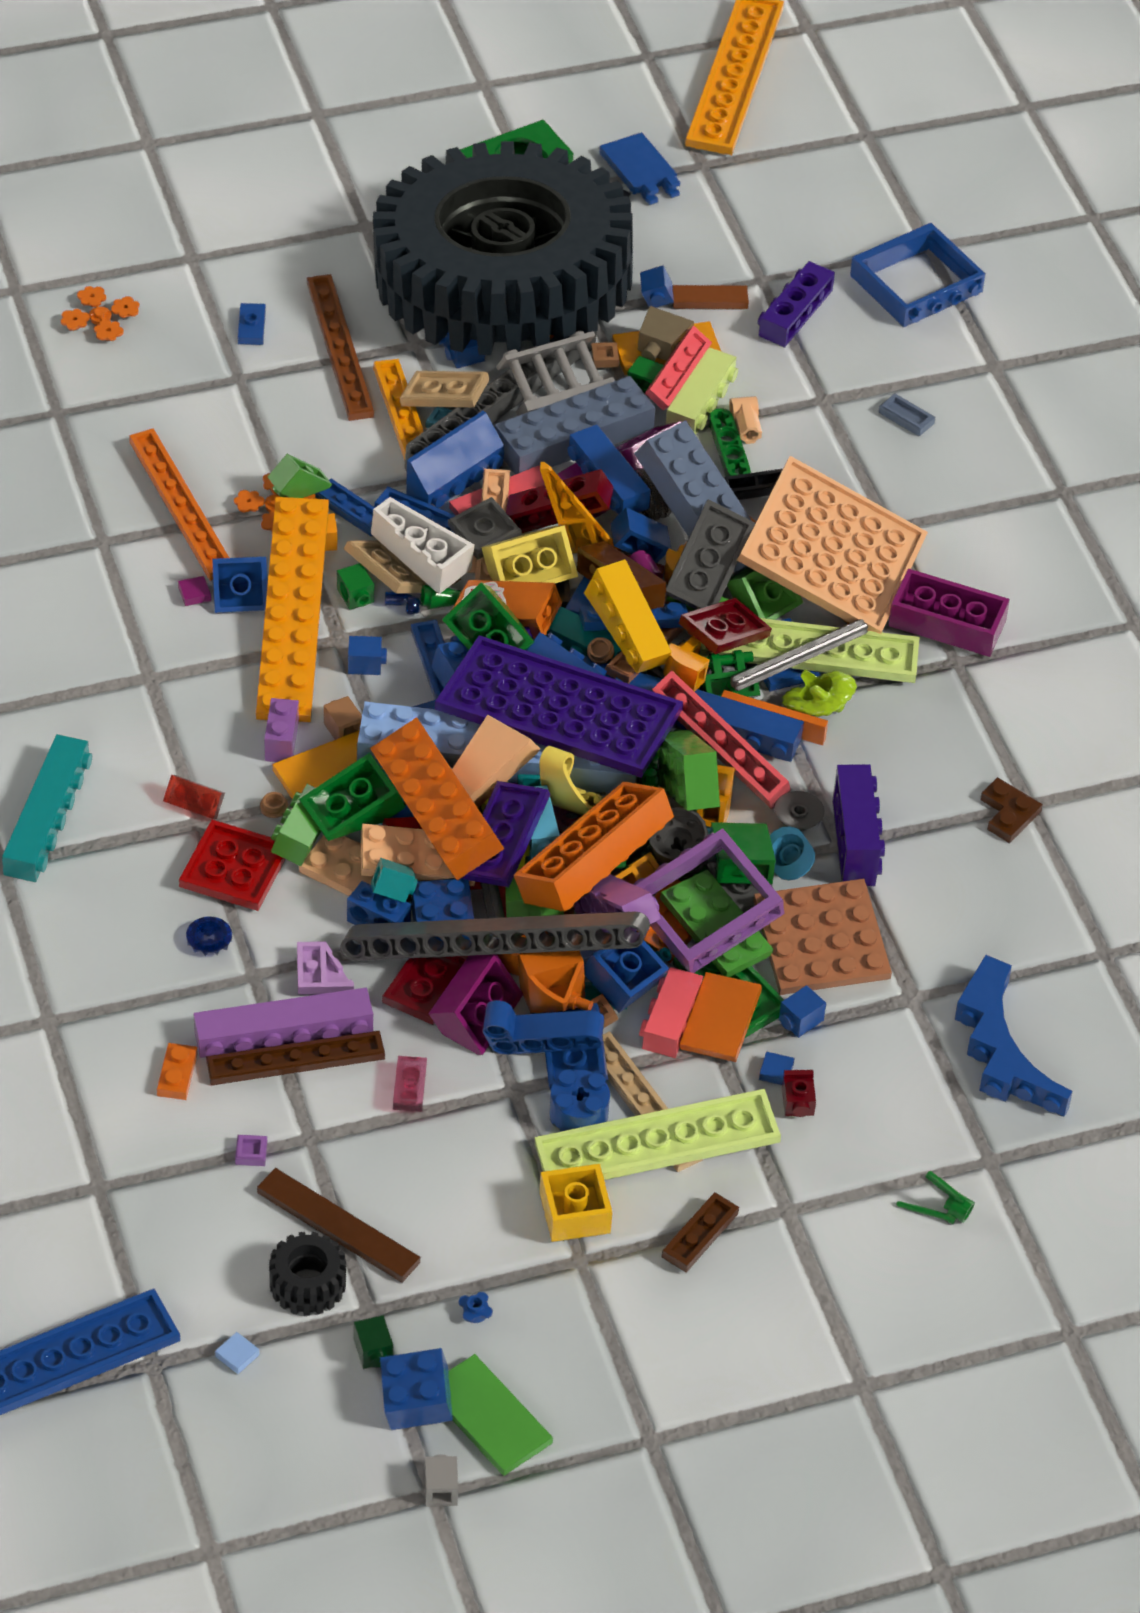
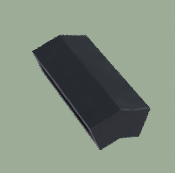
M782 469L726 476L724 479L738 500L769 496Z

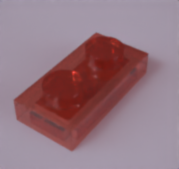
M171 775L163 802L211 819H217L225 792L177 775Z

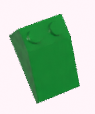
M482 582L442 619L468 650H470L479 635L523 650H527L535 643L504 601L490 586Z
M370 753L299 799L328 841L360 831L362 824H381L384 818H391L406 808L398 791Z

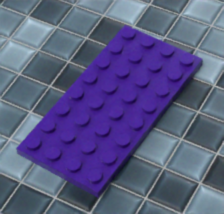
M480 635L435 701V710L480 725L486 716L489 715L530 738L534 743L552 746L570 752L574 756L641 778L683 709V701Z

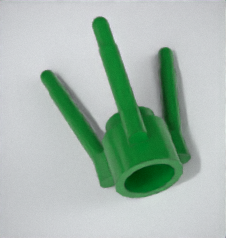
M928 1171L925 1177L949 1195L944 1205V1209L948 1210L947 1213L902 1201H897L896 1203L898 1207L944 1219L952 1225L956 1220L964 1223L975 1205L974 1201L957 1192L932 1171Z

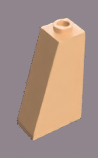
M487 715L452 770L477 808H479L490 798L497 781L507 782L541 748L530 738Z

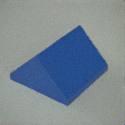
M266 556L212 559L215 613L265 611L268 586Z

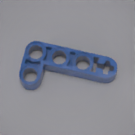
M495 1000L490 1001L486 1005L483 1034L493 1051L505 1055L596 1049L602 1044L604 1016L592 1010L516 1015L510 1004Z

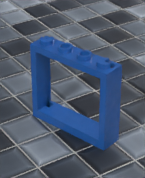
M928 223L853 256L850 276L903 327L917 323L928 316L937 314L948 307L957 305L970 297L982 293L986 274L933 223ZM929 249L961 279L952 285L906 304L875 273Z

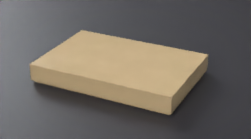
M416 371L401 395L400 403L401 406L474 407L489 382L488 372Z
M378 540L347 541L344 547L346 552L395 593H421L422 586L428 585Z

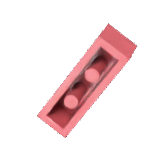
M670 967L666 977L659 980L657 987L658 998H652L648 1010L649 1020H643L639 1036L643 1037L642 1049L676 1058L683 1033L703 981L702 975Z

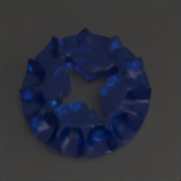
M217 917L199 918L193 921L187 928V945L193 948L194 953L201 951L206 956L208 953L214 952L218 955L220 950H227L229 943L232 942L231 927L227 922ZM212 934L214 935V940L211 938L204 940V935L208 937Z

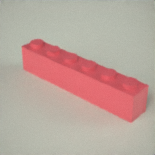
M670 671L652 689L655 693L683 701V709L677 720L687 730L693 732L713 748L717 753V758L725 766L735 768L734 775L771 810L782 795L791 791L789 781L673 671Z

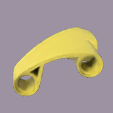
M547 746L543 750L539 762L541 786L547 785L552 805L583 816L594 804L596 805L600 802L603 796L594 792L586 793L584 789L575 787L570 778L574 765V755L570 752Z

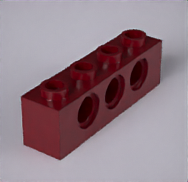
M602 469L562 480L590 514L609 509L613 485ZM545 485L509 495L506 513L521 529L522 533L558 524Z

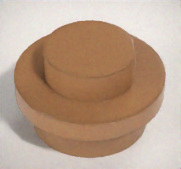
M595 638L587 647V655L593 663L605 664L613 658L614 646L606 638Z
M279 792L267 793L260 802L261 812L269 818L282 817L288 807V801Z

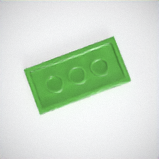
M476 1354L448 1371L453 1422L503 1476L553 1443V1437Z

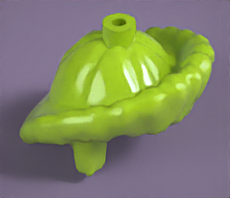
M805 669L800 675L804 683L787 691L782 696V704L787 709L811 716H829L833 712L840 713L844 709L847 701L851 700L852 695L855 694L857 684L850 675L839 671L824 673L822 676L817 677Z

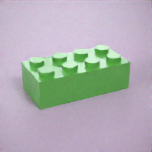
M690 730L669 732L657 752L659 759V769H656V776L659 779L658 786L664 788L665 792L687 811L720 807L716 751Z

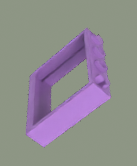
M723 828L716 833L708 834L701 843L693 848L685 849L679 857L670 863L660 865L653 874L646 878H641L633 884L651 892V895H653L721 850H724L765 899L690 949L659 913L661 919L650 924V926L683 967L691 973H695L784 915L783 899Z

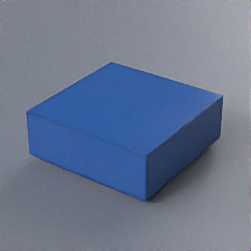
M766 1051L759 1080L782 1085L784 1070L793 1069L795 1058Z

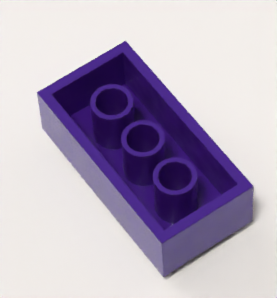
M871 764L837 765L832 799L841 882L865 879L866 886H876L877 875H882V858L880 857L885 856V841L879 838V835H882V818H877V814L880 811L879 797H874V792H877V777L872 776Z

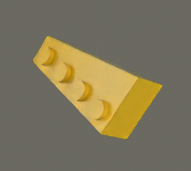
M626 559L597 568L584 594L625 655L629 665L632 666L636 674L664 665L672 651Z

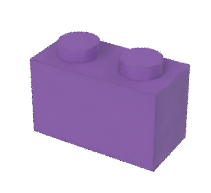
M271 698L264 739L265 761L279 762L294 756L299 724V700Z

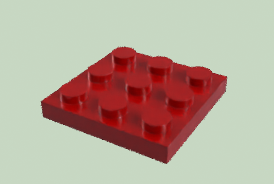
M212 819L179 878V887L259 911L286 859L271 852L275 842L271 837Z

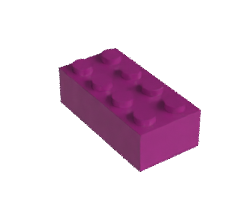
M908 568L891 604L888 626L991 657L1006 623L1010 599Z

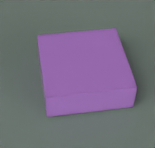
M237 1135L235 1165L265 1166L267 1136Z

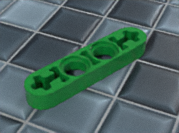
M723 408L713 410L710 414L709 427L725 477L738 475L735 473V469H738L739 475L751 473L732 413ZM720 420H722V422L725 423V426L721 427L722 424ZM729 436L733 438V440L723 441L721 437ZM735 454L739 456V458L729 459L727 455Z

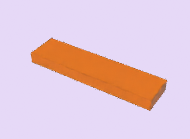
M727 690L723 691L721 697L804 721L802 739L819 745L824 744L828 727L827 720Z

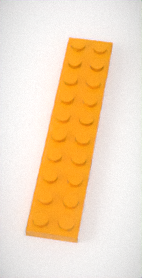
M735 1L689 128L685 146L720 154H733L782 15L784 1Z
M276 497L256 720H268L271 698L299 700V722H311L329 500L288 497Z

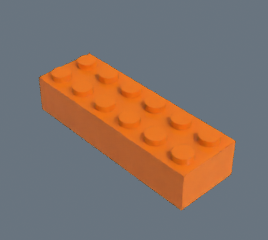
M417 717L370 748L456 880H459L505 849Z
M624 781L514 874L523 902L564 912L572 908L576 901L589 893L603 878L609 876L613 869L626 861L636 849L646 844L651 836L657 831L662 830L665 824L674 817L664 788Z

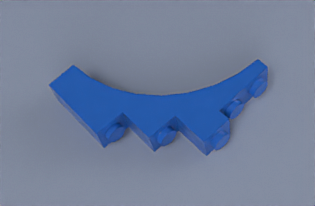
M985 955L957 1002L954 1019L966 1026L975 1028L970 1036L967 1055L979 1062L987 1063L982 1073L979 1091L1004 1102L1012 1094L1023 1101L1031 1102L1051 1113L1065 1117L1069 1110L1073 1091L1051 1080L1035 1068L1021 1053L1008 1030L1004 1018L1002 998L1009 984L1012 965Z

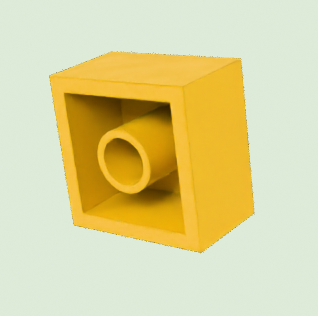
M600 1164L541 1172L539 1194L551 1242L611 1233L613 1212Z

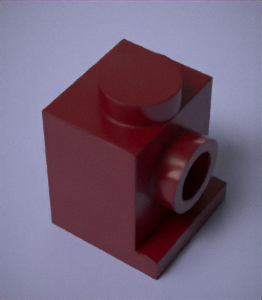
M784 1070L782 1095L785 1116H814L816 1095L813 1070Z

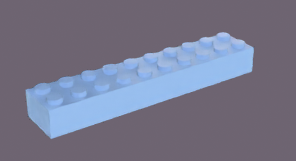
M365 701L357 742V760L370 753L382 768L370 748L417 717L452 769L480 727V724L435 709ZM535 743L541 748L539 752L513 775L508 782L517 783L518 774L540 775V757L547 746ZM574 756V765L570 778L575 787L588 792H606L607 794L623 781L635 783L636 776Z

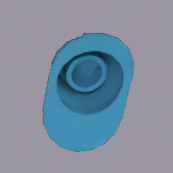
M791 826L781 827L772 832L770 839L776 859L775 874L787 881L796 880L804 876L811 869L815 861L814 849L799 829Z

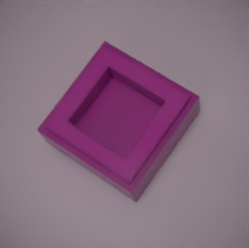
M204 576L178 581V588L185 606L211 601V593Z

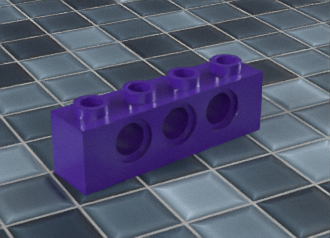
M810 261L802 269L799 268L794 279L790 283L785 284L782 293L778 297H774L770 307L760 314L757 322L760 325L759 337L785 348L833 291L835 272Z

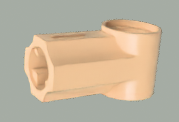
M757 397L730 398L729 411L734 417L741 440L746 444L755 443L762 436L758 418L759 406Z

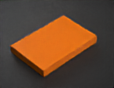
M706 972L683 1033L680 1049L736 1062L762 991L761 984Z

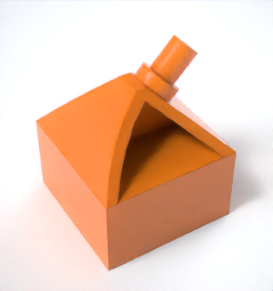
M580 951L518 953L520 989L530 1013L559 1012L568 1009L575 1010L576 1008L583 1011L592 1009L593 1002L584 999V960Z

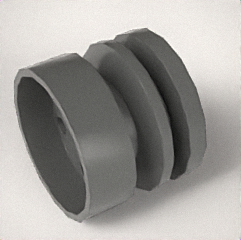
M682 807L671 808L674 817L665 824L662 830L657 831L649 838L650 852L659 866L664 863H670L679 857L682 851L698 845L708 835L705 821L698 813L693 810L687 811ZM708 859L678 878V880L684 881L691 878L707 865Z

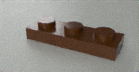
M714 1192L662 1250V1258L687 1273L739 1214V1206Z

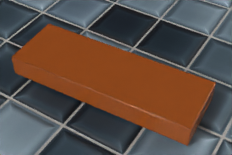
M672 286L673 309H748L747 286Z

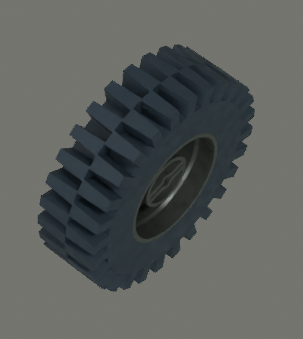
M501 141L500 154H489L485 142L473 144L472 157L465 158L458 147L447 149L445 165L433 155L423 158L422 171L408 166L401 171V182L392 179L386 185V196L379 195L376 201V211H373L376 289H379V299L382 306L388 305L389 315L394 321L404 318L405 330L413 335L424 329L425 340L431 344L437 345L449 332L451 350L463 352L472 339L477 340L479 355L491 356L495 342H506L507 352L514 349L519 352L521 351V341L530 340L534 347L549 344L550 335H554L558 340L567 339L576 333V328L584 333L598 331V319L610 322L615 317V306L623 307L627 301V290L631 291L633 274V213H631L629 196L624 197L623 186L619 181L610 183V172L603 167L591 171L590 159L580 156L569 164L568 150L556 147L546 159L542 156V144L530 142L524 155L515 154L514 141Z

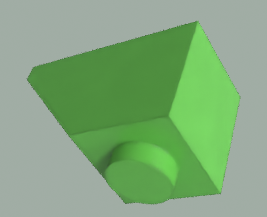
M288 453L268 475L269 480L274 485L272 489L281 497L304 498L329 489L332 486V483L321 469Z

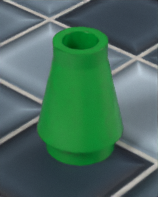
M423 585L420 595L421 606L427 607V609L454 606L461 591L447 588L438 594L429 585Z

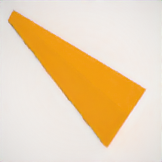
M541 462L540 472L558 525H565L572 554L578 553V547L601 541L607 542L622 552L621 549L614 546L612 538L547 463Z

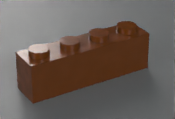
M605 541L578 547V573L591 581L597 568L626 559L650 609L664 607L666 582Z

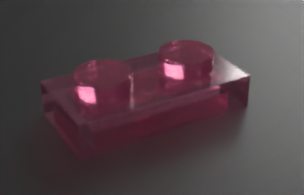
M398 1056L393 1110L422 1112L427 1058Z

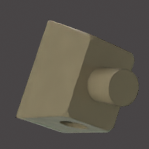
M650 306L639 331L638 350L642 352L641 357L655 361L656 358L667 361L688 329L694 326V321Z

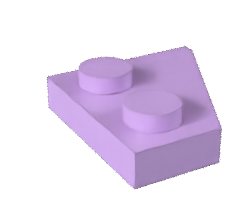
M297 942L298 994H324L354 989V982L352 979L348 980L343 972V966L332 955V950L327 942Z

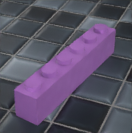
M367 987L193 1013L194 1032L200 1058L373 1031V1010Z

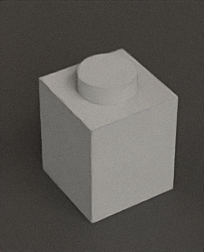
M439 1454L433 1457H425L426 1507L458 1506L457 1456Z

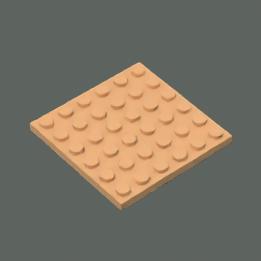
M790 456L737 561L849 623L863 619L868 625L867 631L881 634L890 616L894 597L908 568H912L928 532Z

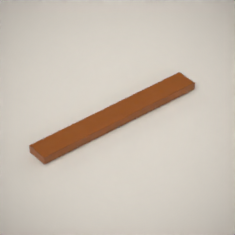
M332 275L307 277L308 290L348 420L373 418L374 409Z

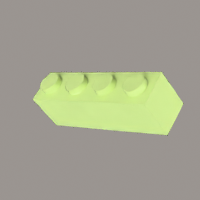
M709 347L667 409L666 424L686 420L695 435L699 430H703L707 417L716 409L718 400L725 397L729 383H733L736 380L738 368H735L736 356Z

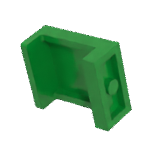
M711 822L710 833H716L723 828L768 883L773 884L776 859L767 824ZM724 850L715 854L717 861L715 878L718 883L752 884Z

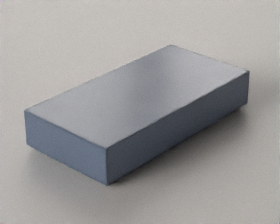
M896 393L879 406L880 414L919 437L935 424V416Z

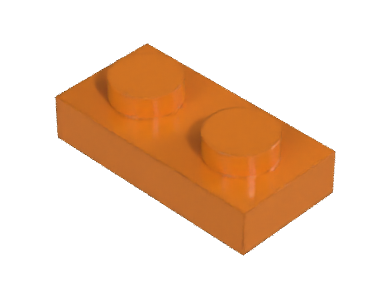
M168 1043L157 1086V1096L181 1100L187 1099L198 1054L196 1046Z

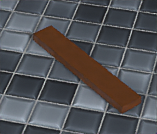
M379 1030L206 1056V1064L212 1086L385 1060V1050Z
M276 1167L257 1186V1193L322 1234L329 1236L333 1241H336L401 1283L420 1264V1256Z

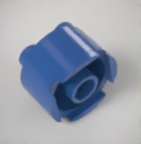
M585 1070L562 1071L551 1088L549 1117L553 1126L555 1124L561 1132L608 1122L610 1090L605 1077L600 1073H592Z

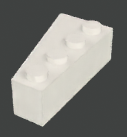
M391 497L373 509L371 534L438 594L471 570L474 544Z

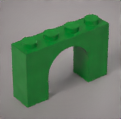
M544 119L479 142H485L489 154H500L501 141H514L515 154L524 155L529 142L542 144V156L546 159L557 147L568 150L569 164L573 161L574 153ZM473 145L460 149L465 158L472 157Z

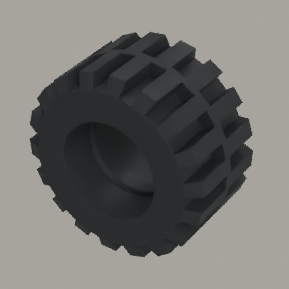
M305 1231L299 1232V1236L294 1237L293 1234L287 1236L286 1242L281 1240L277 1244V1249H273L271 1260H269L270 1292H273L275 1302L280 1301V1307L284 1310L291 1308V1313L297 1315L298 1312H304V1316H310V1312H316L317 1315L322 1314L324 1308L331 1310L334 1307V1302L339 1303L342 1299V1293H345L346 1260L344 1251L340 1250V1245L336 1241L330 1242V1237L327 1235L323 1237L318 1236V1232H312L311 1235H306ZM305 1269L321 1273L311 1278L295 1275L296 1272Z

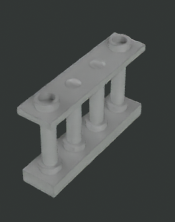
M579 331L567 339L519 352L514 349L503 354V358L497 364V369L511 368L524 399L522 401L523 404L516 411L517 416L615 381L613 377L603 379V377L599 376L587 348V345L596 336L594 331L585 334L583 331ZM574 349L578 350L590 379L589 384L581 385V383L577 382L565 352ZM555 355L568 385L567 390L559 392L558 389H555L543 358ZM533 361L546 392L543 397L537 398L533 396L520 364Z

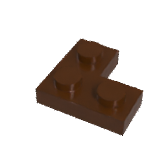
M998 777L981 793L980 799L999 811L988 822L987 830L1008 843H1011L1041 813L1043 806L1042 803Z

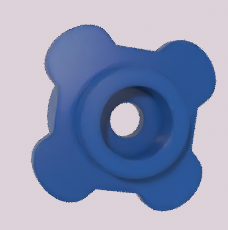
M478 1292L477 1295L470 1297L466 1295L460 1297L459 1305L463 1307L464 1320L471 1323H480L492 1316L493 1309L488 1306V1295L486 1293Z

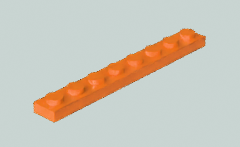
M154 428L129 435V441L209 581L213 580L212 559L229 558L228 554Z

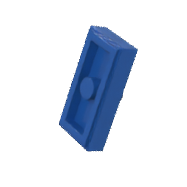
M240 303L238 344L263 345L266 304Z

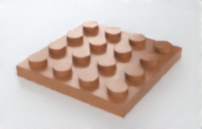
M865 879L776 891L783 899L784 915L761 930L763 937L773 948V953H771L769 959L779 995L795 993L806 985L812 990L891 979L892 971ZM760 893L754 894V905L765 900Z

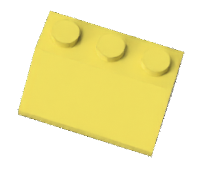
M565 525L552 526L481 547L488 573L493 581L559 583L578 577Z

